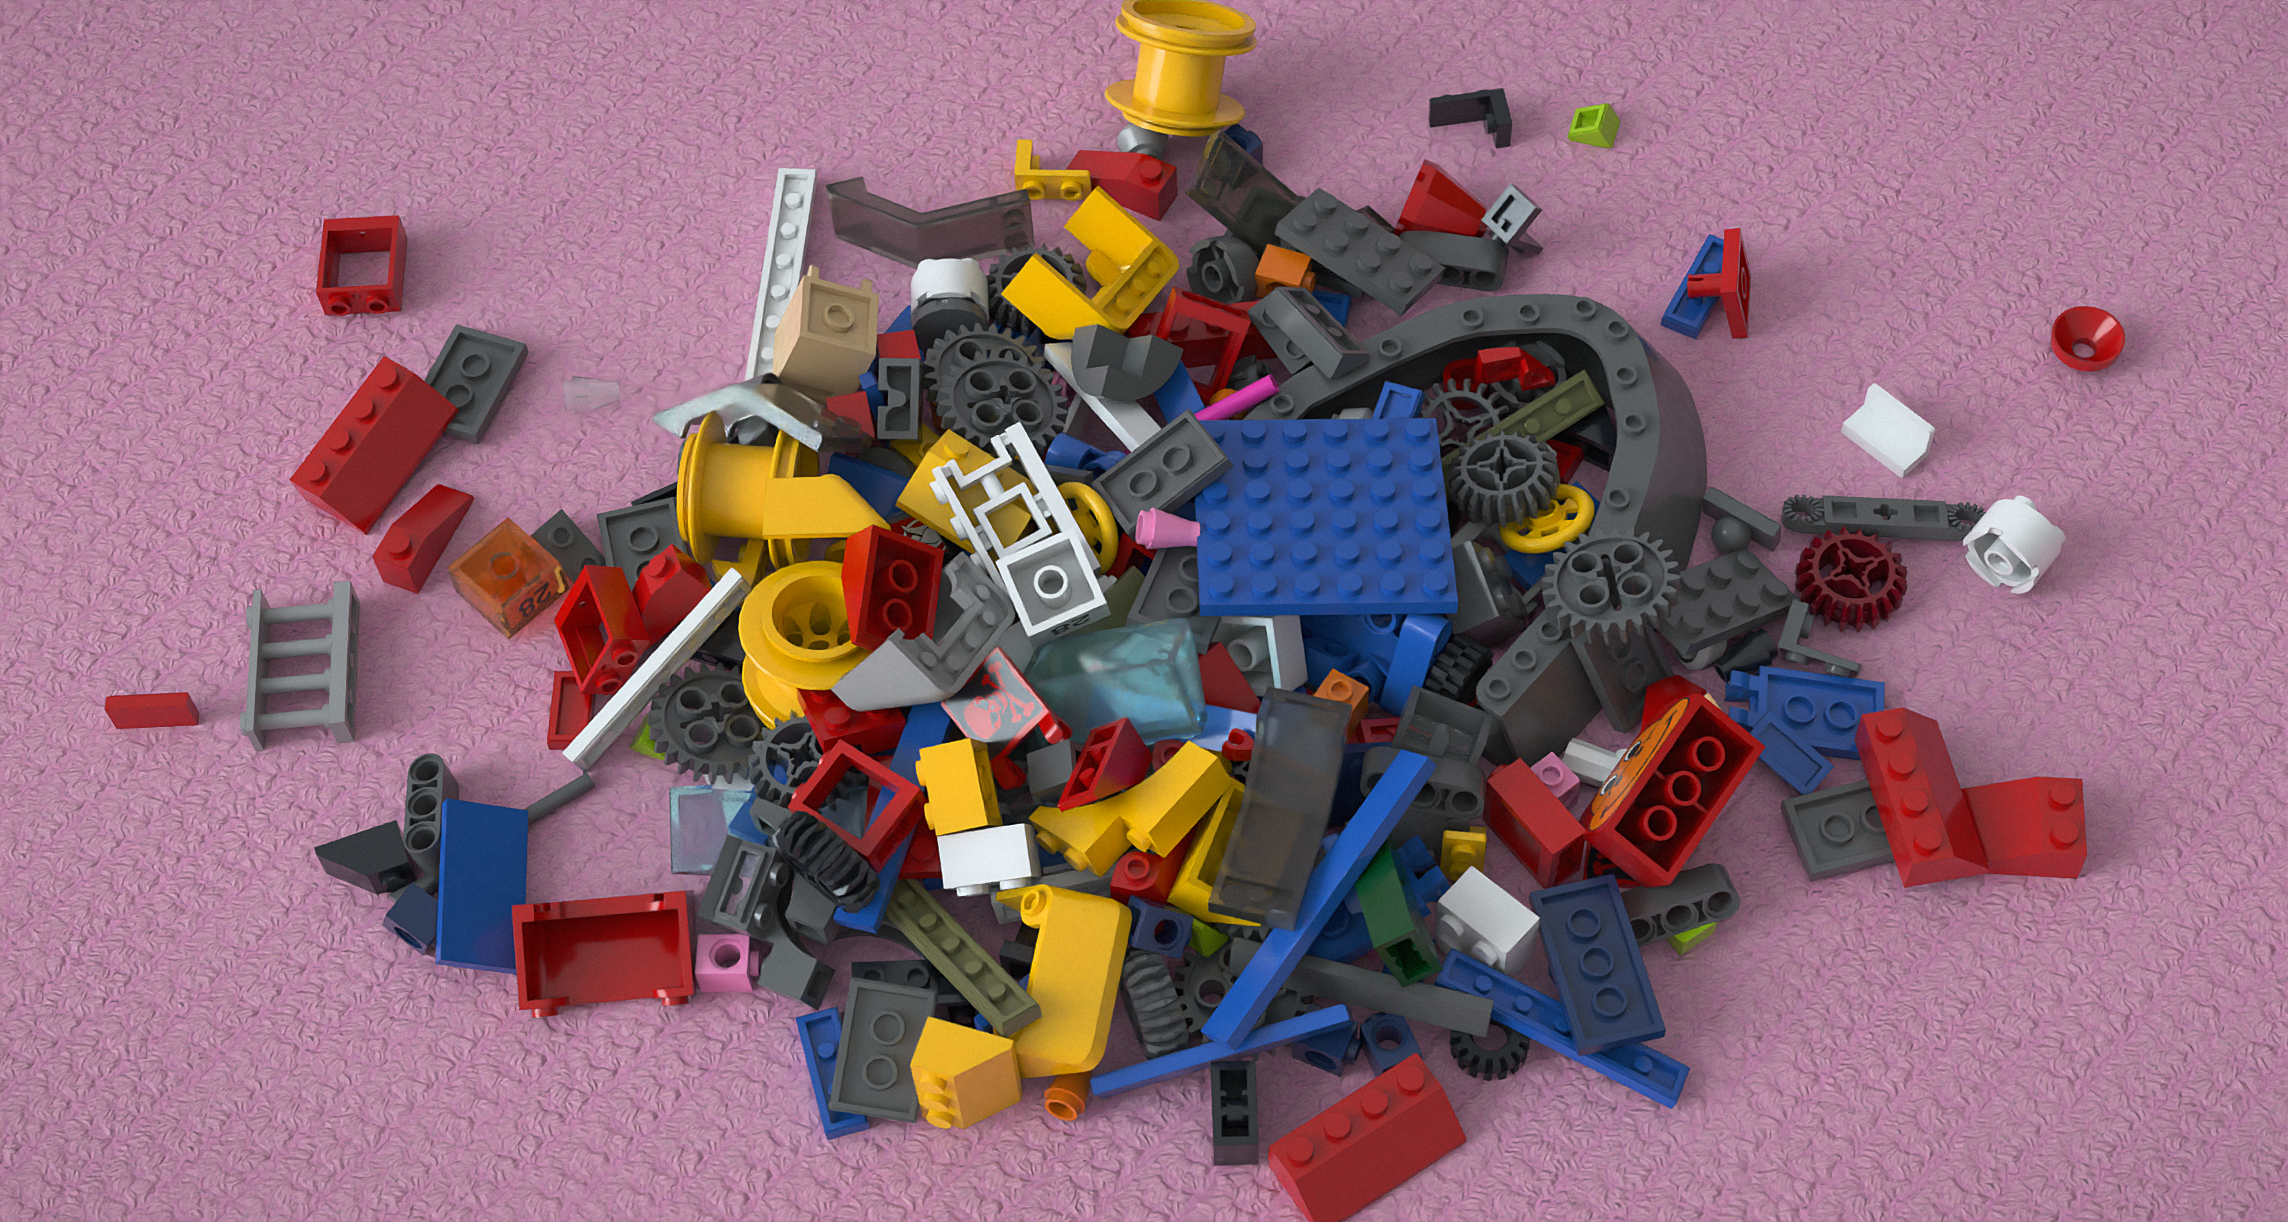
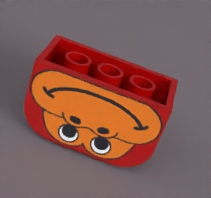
M1701 693L1670 701L1642 728L1583 812L1579 823L1585 829L1583 833L1584 840L1643 887L1650 888L1670 885L1766 746Z

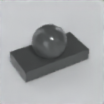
M1710 487L1704 495L1703 513L1717 520L1711 531V539L1719 551L1730 554L1740 549H1745L1751 540L1772 552L1781 541V526L1779 523L1715 487Z

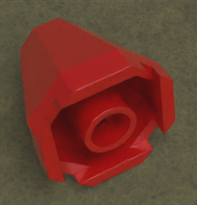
M1424 159L1393 234L1399 236L1407 231H1433L1483 238L1487 225L1481 219L1484 217L1487 207L1440 165Z

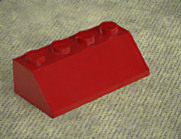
M383 356L289 480L306 501L367 535L446 430V427L458 414L459 410L417 374Z
M1904 707L1862 714L1854 741L1903 887L1907 888L1988 873L1989 867L1938 722Z
M1414 1053L1269 1145V1167L1309 1222H1343L1466 1143L1467 1138L1443 1087L1419 1055Z

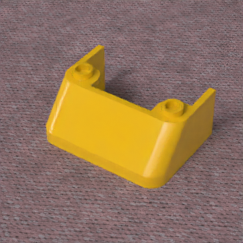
M1097 186L1063 226L1092 251L1086 258L1085 264L1090 277L1102 285V288L1090 300L1037 253L1029 259L1001 293L1003 297L1036 324L1045 335L1054 339L1071 340L1073 339L1075 328L1099 324L1123 335L1179 269V260L1175 253L1103 189Z
M826 474L821 477L765 479L763 539L849 538L872 524L891 531L890 525L847 481L838 475ZM846 540L837 541L827 547L824 560L815 561L843 563Z
M1046 884L997 892L995 900L1020 912L1021 918L1026 925L1036 929L1040 928L1026 992L1040 1005L1042 1017L1006 1037L1007 1039L1014 1040L1020 1079L1092 1070L1101 1061L1106 1049L1132 923L1131 910L1126 905L1111 898ZM993 1028V1035L1002 1037V1035L995 1028Z

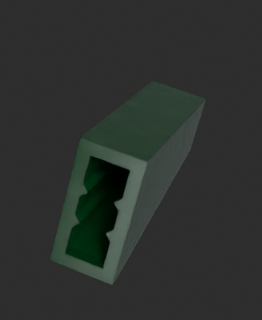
M1389 835L1355 882V887L1373 947L1402 988L1443 970L1396 843Z

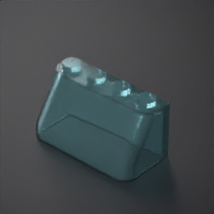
M1173 618L1050 640L1034 651L1023 673L1049 707L1071 727L1073 735L1069 739L1083 746L1091 729L1124 717L1129 718L1146 745L1166 739L1193 738L1203 733L1208 720L1195 636L1189 621L1185 618ZM1039 726L1034 730L1041 748L1054 745L1049 743L1044 737Z

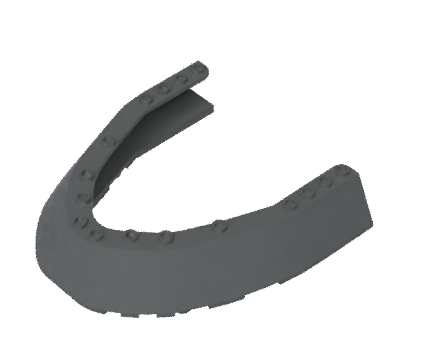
M1562 294L1505 295L1473 298L1435 308L1360 342L1361 346L1371 356L1369 362L1333 379L1327 378L1314 364L1280 385L1279 393L1263 400L1243 419H1331L1333 414L1340 415L1343 409L1369 408L1371 411H1374L1385 381L1425 392L1431 389L1434 384L1442 383L1445 367L1455 360L1477 358L1478 350L1499 348L1514 340H1517V344L1529 343L1536 345L1537 340L1556 349L1564 359L1566 380L1585 370L1605 405L1615 412L1617 423L1616 450L1601 503L1588 535L1589 539L1595 537L1596 528H1600L1604 535H1610L1612 527L1617 526L1619 534L1625 535L1630 527H1634L1637 538L1648 531L1651 534L1652 543L1662 539L1665 550L1672 549L1674 560L1678 562L1680 572L1685 571L1695 542L1703 508V497L1707 486V460L1703 430L1693 397L1683 377L1622 316L1613 309L1588 297ZM1603 559L1602 564L1611 597L1616 591L1610 561ZM1548 607L1477 684L1476 699L1478 704L1485 712L1493 715L1487 742L1481 756L1496 767L1502 764L1509 766L1521 758L1531 768L1551 752L1559 757L1566 750L1569 741L1572 738H1576L1603 708L1571 643L1573 638L1570 627L1561 631L1557 619H1550Z

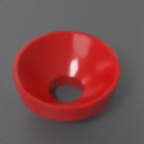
M2077 306L2067 309L2056 318L2051 330L2050 342L2055 355L2064 364L2079 371L2092 372L2106 369L2114 364L2121 355L2125 345V333L2120 322L2107 311L2097 307ZM2077 344H2086L2093 349L2094 355L2089 358L2079 357L2073 352L2072 347Z

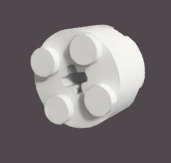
M972 258L961 260L925 259L921 261L917 272L911 280V324L916 311L925 304L936 300L937 305L947 303V299L951 298L970 301L981 307L989 321L988 281L985 274L980 270L979 263Z
M2019 495L2014 500L2003 499L1993 503L1964 538L1963 546L1967 544L1969 551L1965 557L1972 569L1981 578L1997 588L2002 583L2012 586L2011 593L2021 594L2031 590L2059 556L2061 545L2065 541V535L2060 528L2052 525L2036 510L2035 504L2029 498Z

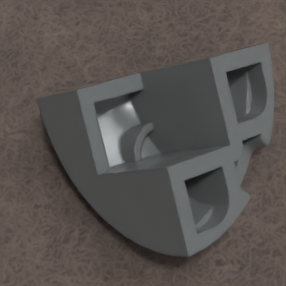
M1099 324L1075 328L1071 350L1072 372L1079 388L1091 396L1111 401L1137 400L1152 394L1167 382L1175 371L1184 349L1154 335L1127 338Z

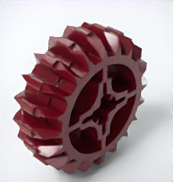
M1845 526L1839 530L1838 536L1828 529L1824 533L1823 539L1814 537L1810 542L1809 548L1805 547L1801 552L1800 562L1797 563L1795 569L1796 592L1801 593V602L1811 606L1810 614L1815 616L1823 615L1825 627L1832 621L1839 623L1838 626L1841 632L1846 629L1847 625H1853L1857 633H1859L1863 629L1864 623L1874 630L1879 625L1880 620L1888 622L1892 618L1893 612L1901 607L1903 596L1906 594L1908 587L1906 584L1907 567L1901 565V553H1891V541L1880 544L1878 543L1879 537L1877 532L1869 538L1863 536L1864 533L1861 527L1855 534H1849ZM1831 564L1833 570L1829 572V576L1821 578L1819 571L1826 565ZM1880 580L1883 588L1878 593L1872 595L1869 591L1870 587L1873 586V582Z

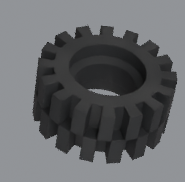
M1464 634L1454 637L1452 643L1449 642L1445 647L1444 654L1441 653L1439 655L1437 665L1432 667L1430 671L1432 675L1427 678V687L1425 689L1468 705L1469 701L1472 702L1475 698L1477 684L1492 666L1493 661L1491 659L1494 657V653L1489 648Z
M1490 1018L1489 1024L1502 1028L1507 1036L1506 1044L1499 1050H1484L1475 1043L1473 1034L1451 1029L1450 1045L1453 1059L1458 1057L1457 1066L1462 1071L1466 1067L1470 1068L1469 1076L1476 1078L1478 1072L1484 1073V1081H1491L1492 1074H1497L1499 1080L1507 1078V1071L1510 1070L1512 1074L1516 1073L1519 1070L1520 1063L1524 1064L1527 1058L1530 1038Z

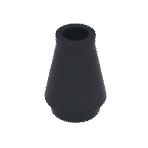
M1763 629L1755 632L1749 630L1721 658L1714 661L1713 665L1719 677L1725 683H1728L1731 670L1749 674L1758 671L1760 666H1772V660L1778 657V651L1770 636Z

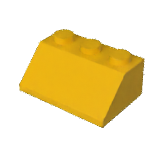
M948 429L928 450L899 496L895 506L969 553L974 554L975 550L969 539L967 538L961 542L949 521L955 517L949 503L940 505L929 483L935 481L932 469L938 466L942 467L954 459L963 476H966L996 460V458ZM1010 467L995 473L1005 492L1025 482L1032 496L1038 494L1031 480ZM954 477L947 480L973 528L979 526L980 524L973 513V509L990 500L981 482L961 492ZM1022 497L986 516L1004 549L1029 536L1037 528V524ZM993 549L987 553L990 556L996 569L999 571L997 564L995 562L999 560V558L997 557Z
M1231 778L1232 785L1201 817L1167 901L1205 922L1260 926L1264 922L1304 817Z
M928 1016L910 1067L922 1116L930 1124L944 1129H949L951 1126L965 1129L1020 1102L1023 1091L1014 1040Z

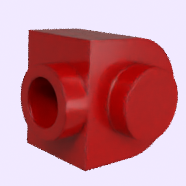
M1477 358L1455 360L1445 367L1442 380V390L1444 393L1448 392L1447 382L1449 379L1455 380L1456 390H1462V385L1466 378L1471 380L1469 391L1476 393L1479 386L1475 373ZM1485 384L1486 390L1482 395L1483 398L1490 396L1487 384ZM1451 401L1453 408L1455 407L1458 410L1479 408L1466 401Z

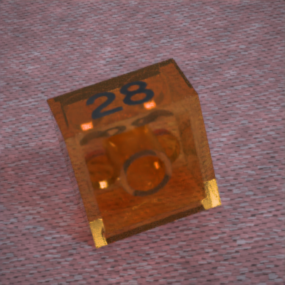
M509 517L446 567L456 592L508 640L570 589L561 563Z

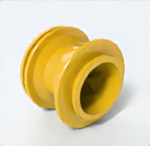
M1124 0L1122 2V14L1115 19L1116 27L1129 38L1140 42V50L1135 79L1118 81L1106 88L1104 92L1105 98L1111 105L1121 110L1123 116L1137 126L1177 136L1198 137L1217 134L1222 130V127L1237 124L1244 119L1246 113L1243 106L1230 96L1221 93L1226 56L1245 54L1257 46L1258 42L1254 36L1257 25L1250 16L1232 7L1207 0Z
M710 412L703 419L698 433H691L688 436L682 451L678 473L677 522L680 536L683 541L690 542L692 553L697 563L704 566L711 561L718 547L720 536L768 540L771 561L776 570L787 567L789 564L793 565L807 561L813 538L763 539L762 529L766 478L820 477L818 438L816 430L811 423H802L799 426L794 418H788L781 426L775 447L727 443L725 427L721 417L716 412Z
M807 561L781 568L757 584L744 601L739 615L738 628L741 645L746 653L742 668L744 691L757 717L771 730L776 728L774 723L775 716L785 722L790 720V712L793 710L797 713L798 717H804L805 714L797 700V688L829 690L845 673L854 669L874 652L851 643L841 580L843 563Z

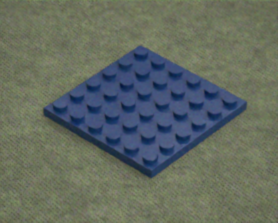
M1436 418L1199 420L1233 464L1231 469L1194 496L1195 522L1200 523V536H1197L1196 546L1200 616L1457 613L1458 596Z

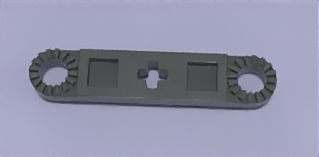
M1802 494V497L1795 495L1794 498L1791 496L1788 500L1784 501L1781 521L1789 530L1806 534H1824L1829 529L1835 535H1838L1839 530L1845 526L1849 534H1855L1861 527L1864 533L1863 536L1869 537L1877 532L1878 537L1963 541L1986 512H1983L1984 509L1982 507L1978 509L1976 504L1970 506L1968 502H1966V505H1963V503L1951 505L1946 504V501L1826 495H1823L1822 498H1814L1812 496L1806 498V495ZM1795 512H1805L1810 514L1811 516L1808 515L1806 516V519H1804V516L1802 515V517L1799 518L1798 514L1795 516ZM1882 516H1887V520L1882 519ZM1960 520H1969L1974 522L1971 523V527H1969L1968 523L1966 524V526H1964L1963 522L1959 524Z

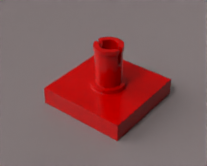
M1740 228L1724 229L1722 273L1688 274L1687 281L1689 299L1722 296L1732 339L1748 338L1751 271Z

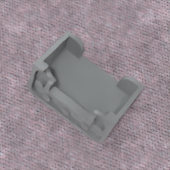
M962 551L942 568L933 640L924 632L914 640L903 639L902 637L905 634L898 628L860 664L845 673L831 690L848 707L859 712L946 701L963 687L1012 624L1015 618L1013 604Z

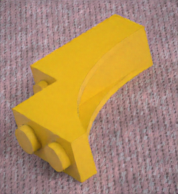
M1188 740L1153 775L1119 795L1063 812L1059 808L1039 806L1028 819L1038 832L1035 839L1046 851L1053 855L1059 851L1063 854L1065 860L1077 871L1083 872L1087 869L1101 878L1132 844L1143 852L1150 849L1165 858L1233 782L1217 756Z

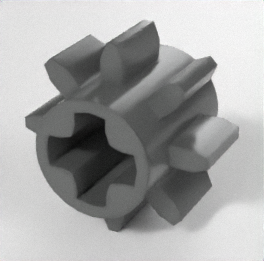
M1256 355L1241 358L1235 361L1225 388L1239 391L1269 374L1273 375L1265 362L1257 363Z

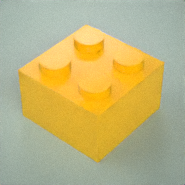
M968 738L919 749L921 760L916 761V772L920 785L927 786L930 803L924 805L925 817L929 829H935L936 836L1003 827L986 742Z

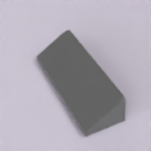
M1275 287L1266 306V314L1327 378L1339 377L1370 361L1371 356L1306 288Z

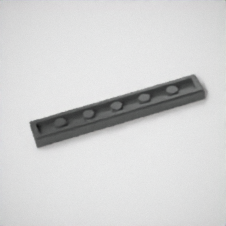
M1235 937L1230 953L1229 974L1239 977L1263 943ZM1304 954L1282 985L1283 988L1388 1014L1404 1016V1018L1485 1038L1494 1003L1491 999L1418 981L1402 988L1393 975Z

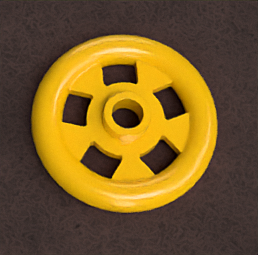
M1079 482L1063 483L1057 489L1101 566V572L1097 575H1102L1111 568L1118 552L1119 537L1114 516L1105 500L1091 487ZM1074 498L1078 509L1071 511L1068 499ZM1090 510H1091V511L1093 512V514L1095 515V517H1096V519H1097V521H1098V524H1097L1096 520L1094 519V517H1092V515L1089 513ZM1052 518L1046 520L1053 536L1059 534L1060 532ZM1098 540L1102 544L1100 554L1094 549Z
M1559 484L1556 499L1550 500L1548 511L1538 510L1537 519L1526 517L1521 526L1516 522L1507 523L1504 529L1499 523V535L1509 548L1521 553L1539 554L1560 549L1565 546L1564 543L1566 541L1572 543L1578 539L1579 534H1584L1591 525L1595 514L1592 498L1587 492L1578 487ZM1557 501H1565V503L1561 506ZM1578 512L1575 519L1567 520V514ZM1526 527L1530 531L1524 536L1517 533Z

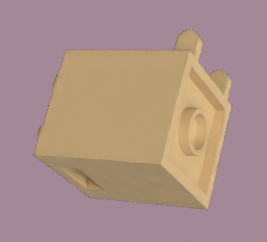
M810 265L807 276L803 275L775 331L772 373L780 378L784 385L786 396L827 406L826 398L856 393L860 385L858 376L868 371L876 356L879 294L872 293L871 280L863 279L860 289L819 279V267Z

